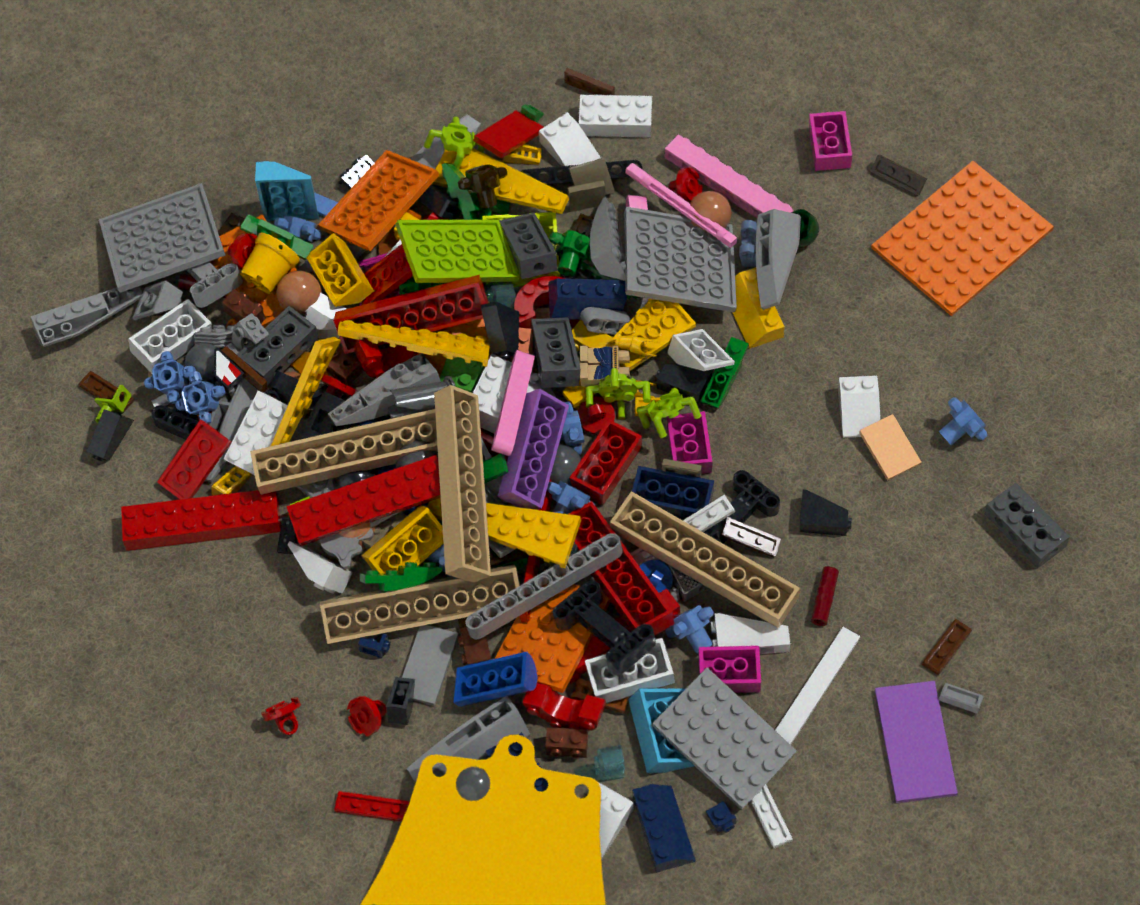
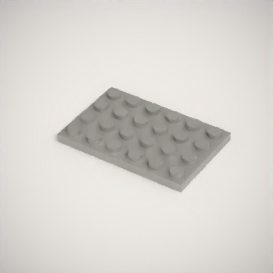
M706 668L652 723V726L741 810L797 752L795 748L709 668Z

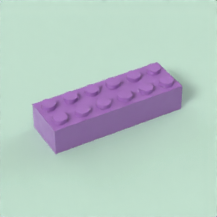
M540 388L526 393L515 444L507 460L508 473L503 475L498 493L499 498L516 507L534 510L542 509L569 408L568 404Z

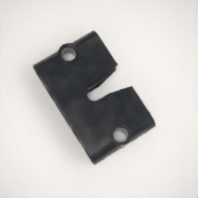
M276 371L269 390L265 393L271 397L275 395L277 400L288 405L299 380ZM325 392L314 406L309 418L304 420L302 416L291 440L297 441L336 432L338 426L333 423L328 413L345 402V400ZM352 424L343 425L344 430L351 428Z

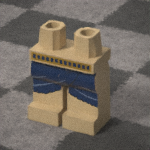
M580 346L581 386L598 385L600 380L604 381L606 376L611 375L612 368H616L619 374H625L630 379V368L620 367L621 363H630L629 351L619 350L618 346L602 348Z

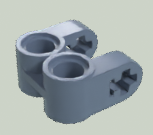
M745 220L741 223L742 245L740 246L739 257L743 268L756 267L757 223L753 220Z

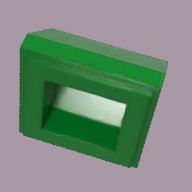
M524 104L521 107V113L535 122L544 115L543 112L532 105Z

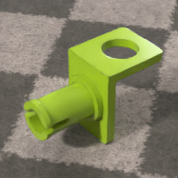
M119 385L112 399L95 398L94 401L101 407L95 421L99 422L104 409L123 413L131 398V393L123 385ZM121 392L125 395L123 402L119 400Z

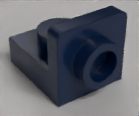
M383 633L380 643L373 638L365 639L361 637L358 646L360 652L382 658L384 652L388 653L391 642L388 639V634Z
M724 801L706 810L707 816L718 833L722 831L728 832L735 827L736 816L731 814Z

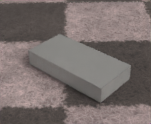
M945 683L939 701L978 714L984 696Z

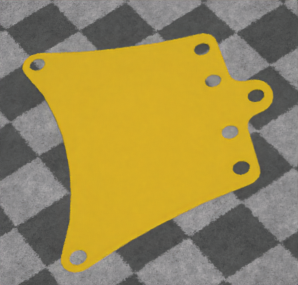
M520 735L503 737L498 742L494 754L486 760L445 755L427 756L421 763L409 806L381 870L360 905H606L600 847L601 787L595 779L540 768L535 761L533 744L529 739ZM518 742L522 745L523 751L519 756H512L509 753L508 748L511 743ZM437 763H443L446 766V774L442 777H437L432 772L433 766ZM468 767L484 769L490 779L488 793L477 801L464 799L456 788L458 775ZM538 778H545L548 781V788L543 792L537 791L534 787L535 780ZM584 784L588 787L589 793L585 798H578L575 795V787L577 785Z

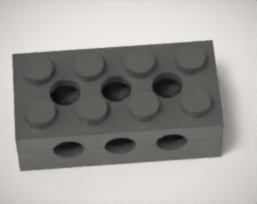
M535 213L500 220L521 279L558 271L556 252Z
M290 306L265 328L269 333L268 337H265L257 344L252 341L249 342L237 354L267 380V386L271 384L276 371L283 372L318 339L316 326Z
M569 318L531 319L530 329H533L532 349L541 388L579 386L581 369Z
M1014 483L987 504L985 515L1037 569L1067 547L1069 541L1068 534L1017 483Z

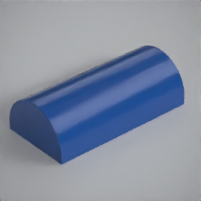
M522 652L458 667L453 702L457 706L462 707L533 691L537 685V670L533 658L528 652Z

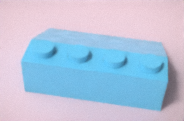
M256 162L255 182L263 216L266 221H275L276 218H284V216L297 217L304 220L319 219L310 175L277 162Z
M638 689L628 699L647 773H665L694 766L652 726V723L685 689Z

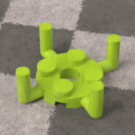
M455 116L448 126L443 127L442 131L431 129L425 140L424 147L429 149L434 138H440L445 150L457 152L453 165L459 169L464 159V154H470L474 146L479 144L473 141L475 133L473 131L470 133L467 130L468 127L460 124L459 118ZM479 145L477 150L484 153L485 148Z
M612 368L611 375L606 376L604 381L600 380L598 385L586 387V407L594 405L593 393H599L605 402L617 401L618 420H625V401L633 400L637 389H643V402L649 403L651 401L649 381L636 382L633 377L631 380L627 378V375L619 374L616 368Z
M672 388L668 394L660 396L661 400L656 403L653 400L648 405L637 408L643 428L646 429L651 426L646 415L648 413L654 422L660 438L667 436L661 419L667 416L669 418L678 416L679 410L683 409L686 405H689L694 419L701 417L694 397L683 398L682 395L680 396L677 388Z

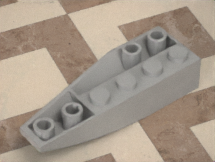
M605 197L596 211L590 231L591 260L599 274L625 281V252L618 230L617 218L614 213L616 209L612 202L609 203Z
M776 209L758 214L756 271L760 304L763 310L780 304L799 246L801 217L798 214Z
M139 286L119 293L118 288H114L31 316L33 330L43 347L70 339L84 333L141 299L142 291Z
M423 353L413 356L411 359L383 373L329 412L328 415L336 426L358 423L389 414L388 407L396 404L394 396L390 392L391 389L441 382L438 372Z
M243 379L228 394L225 392L222 397L218 398L219 405L216 410L212 411V420L209 425L233 441L258 390L246 379ZM230 445L205 481L212 482L227 461L224 460V457Z
M508 696L472 717L435 744L407 768V771L416 782L422 761L430 755L486 760V750L496 746L503 737L517 735L522 732L524 737L527 738L530 736V732L519 711ZM443 763L435 764L432 769L433 774L437 777L444 776L446 774V766Z

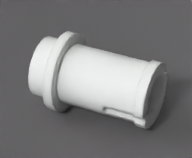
M166 394L151 400L154 407L170 404Z

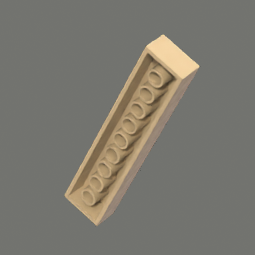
M449 385L434 393L445 573L475 583L491 576L478 395Z
M435 409L250 451L257 488L260 494H266L339 477L349 472L392 465L399 458L417 451L432 450L438 452ZM416 439L430 442V444L399 451L403 445L411 444Z
M632 491L610 521V527L618 536L777 628L781 626L800 597V588Z
M514 564L491 569V576L475 583L451 576L426 581L417 586L396 591L378 590L320 601L327 644L468 617L519 587L516 566Z

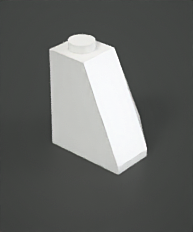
M320 292L318 300L305 311L307 314L304 317L316 326L318 338H339L333 320L335 312L345 310L346 308L343 306L335 307L330 298Z

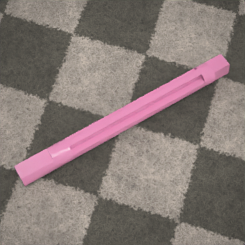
M634 163L626 168L625 173L729 248L737 243L736 236L718 223L699 215L690 206V203Z

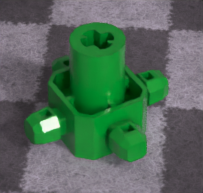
M568 230L563 234L558 232L550 234L549 240L557 245L555 252L561 257L557 268L560 274L574 276L578 263L585 259L592 261L590 238L572 230Z

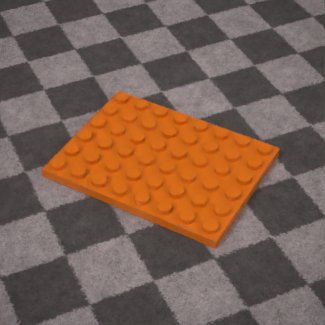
M972 161L871 245V249L950 316H953L1049 234L1054 226L976 162Z

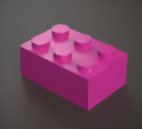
M846 112L809 114L808 128L815 171L851 168L852 150Z
M705 411L700 412L701 417L698 419H694L692 413L679 414L674 418L667 416L671 460L702 465L701 474L712 473V455Z
M759 646L699 647V675L706 668H709L734 693L760 692Z

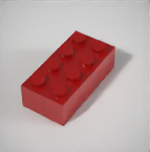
M609 419L569 479L572 487L590 496L591 500L604 505L642 448V436ZM583 471L581 478H577L578 474Z

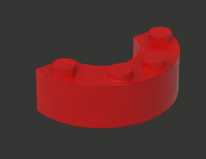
M557 276L539 277L529 281L519 290L514 303V310L519 311V328L530 329L531 319H536L535 310L540 306L549 304L548 282L557 278H565Z
M359 339L355 344V353L363 370L367 375L376 379L389 369L418 354V352L407 350V346L402 345L380 349L376 343H372L368 339Z
M537 683L533 691L526 692L522 703L527 708L529 714L549 722L553 728L565 727L568 729L592 731L599 724L606 700L586 695L584 700L570 699L558 694L549 685Z

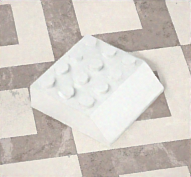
M491 354L488 365L484 368L473 394L478 395L480 427L495 434L512 362ZM531 371L526 393L540 388L556 397L551 388H541L538 374Z

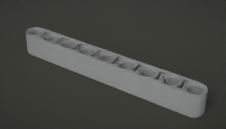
M608 534L570 556L566 568H561L560 565L556 564L469 615L466 619V626L470 637L473 639L483 638L619 558L622 554L619 536Z

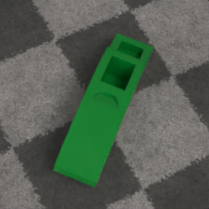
M443 163L442 175L447 182L448 195L451 199L459 200L458 207L463 214L464 220H479L477 212L483 211V209L479 208L476 192L469 189H459L458 181L466 177L453 164Z
M734 337L730 338L725 352L735 363L734 365L715 369L701 400L702 403L717 409L720 408L742 366L749 343Z
M405 562V566H399L398 571L386 570V574H378V570H366V573H360V582L379 583V590L396 591L417 586L434 578L442 572V567L436 566L435 562H424V566H417L416 562Z

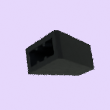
M432 184L418 198L421 203L442 218L456 220L461 212L458 207V200L451 199L447 193Z
M498 302L482 304L481 310L491 353L505 360L510 359L518 350L519 311Z
M664 364L662 370H658L655 381H657L658 389L669 393L672 388H677L680 396L682 395L683 398L694 397L696 403L699 404L711 380L714 369L702 371L679 364Z
M104 409L87 452L93 454L92 458L102 462L103 459L110 460L134 420Z
M803 489L800 532L846 536L847 529H851L852 518L848 517V510Z

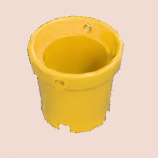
M259 233L255 240L256 245L242 268L240 275L248 283L252 282L255 284L257 289L270 294L291 268L296 267L300 262V258L290 247L277 238L266 233Z

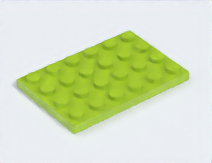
M397 220L395 224L416 283H449L479 274L482 282H518L520 279V274L499 220Z

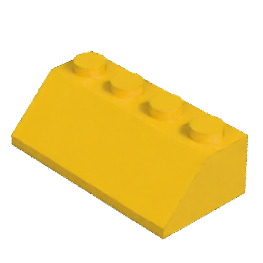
M334 233L312 250L307 257L335 307L360 303L374 292L347 244Z
M756 267L738 273L735 276L737 308L732 314L745 342L749 343L748 348L751 349L784 338L785 327L776 307L773 306L764 310L761 308Z
M420 505L361 556L372 570H378V574H386V570L398 571L399 566H405V562H416L418 566L444 544L443 526L428 507Z

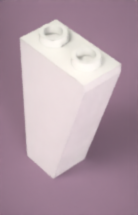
M720 613L714 614V621H711V632L716 634V639H713V647L759 646L760 654L790 652L788 626L781 625L777 628L768 622Z

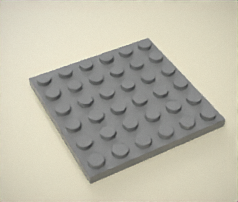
M202 183L99 219L119 293L225 256Z
M626 206L624 211L626 295L735 312L737 306L734 246L729 248L710 233L704 232L699 227H694L691 224V220L685 216ZM728 224L725 229L733 234V225Z

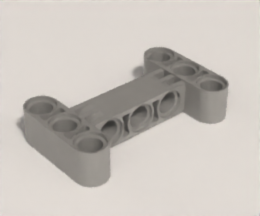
M208 261L186 269L197 281V283L191 286L190 292L196 306L201 308L210 305L243 283L239 269L233 263L217 270Z

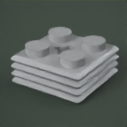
M213 325V329L211 327H201L200 331L194 333L195 345L206 342L213 344L216 348H224L232 343L233 327L235 325L227 326V328L224 325Z

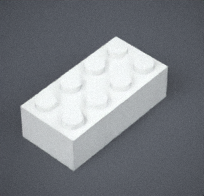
M580 95L579 126L586 136L651 137L652 96Z
M187 299L130 337V352L152 373L155 364L161 363L162 352L169 351L173 355L174 360L178 359L195 346L196 343L194 341L196 339L194 338V333L200 331L201 327H211L212 329V323Z
M257 391L224 460L255 475L250 451L271 446L288 405L266 393Z
M663 638L657 639L655 647L621 675H613L609 672L606 654L585 660L595 697L605 699L606 703L632 696L638 689H656L675 683Z

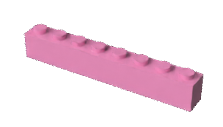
M679 134L665 148V158L681 169L692 167L699 174V181L720 193L755 218L758 217V214L772 209L792 213L794 210L789 204L781 202L775 195L769 194L761 186L752 183L746 176L738 174L732 167L726 166L718 158L709 155L703 148L697 147L689 139L683 138Z

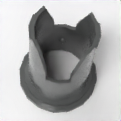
M445 376L442 382L391 389L390 392L393 394L396 404L388 407L390 418L393 419L435 409L434 393L449 385L455 386L452 377Z

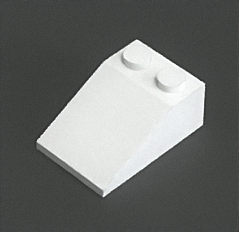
M568 112L539 130L540 143L561 166L580 165L601 158L579 124Z
M703 329L672 336L668 354L679 365L706 371L734 365L735 363Z
M877 376L839 377L838 396L843 438L861 437L859 434L861 429L880 420Z
M289 541L288 546L307 578L315 582L313 586L332 594L335 591L343 593L353 572L343 569L337 563L307 547Z
M599 783L601 787L600 847L602 859L632 814L633 802Z

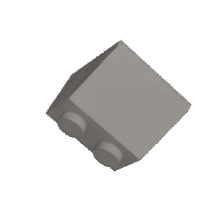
M168 281L146 287L132 319L139 320L174 309L180 305V298L183 292Z

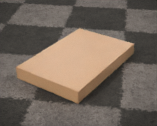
M893 414L859 431L887 481L922 463Z

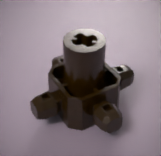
M488 164L465 171L466 178L458 181L459 189H469L476 192L479 208H490L497 205L494 188L500 186L499 179L507 176V169L504 167L497 168Z

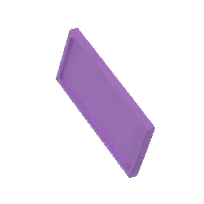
M935 681L875 688L896 803L957 796L958 793Z

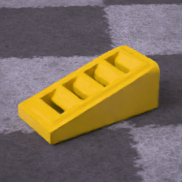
M522 145L514 150L513 153L503 157L502 162L539 165L542 148Z
M235 465L211 486L212 495L237 493L251 477V473ZM235 473H238V474L241 475L242 477L239 478V477H237V476L234 475V474H235Z

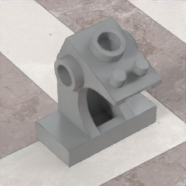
M251 313L233 327L232 343L226 347L237 355L245 347V342L249 343L252 341L257 344L265 337H268L269 333L261 325L259 319Z

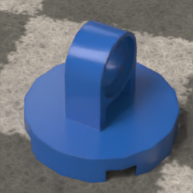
M648 560L639 565L658 593L666 588L668 591L670 590L673 576L670 568L665 563L659 560Z

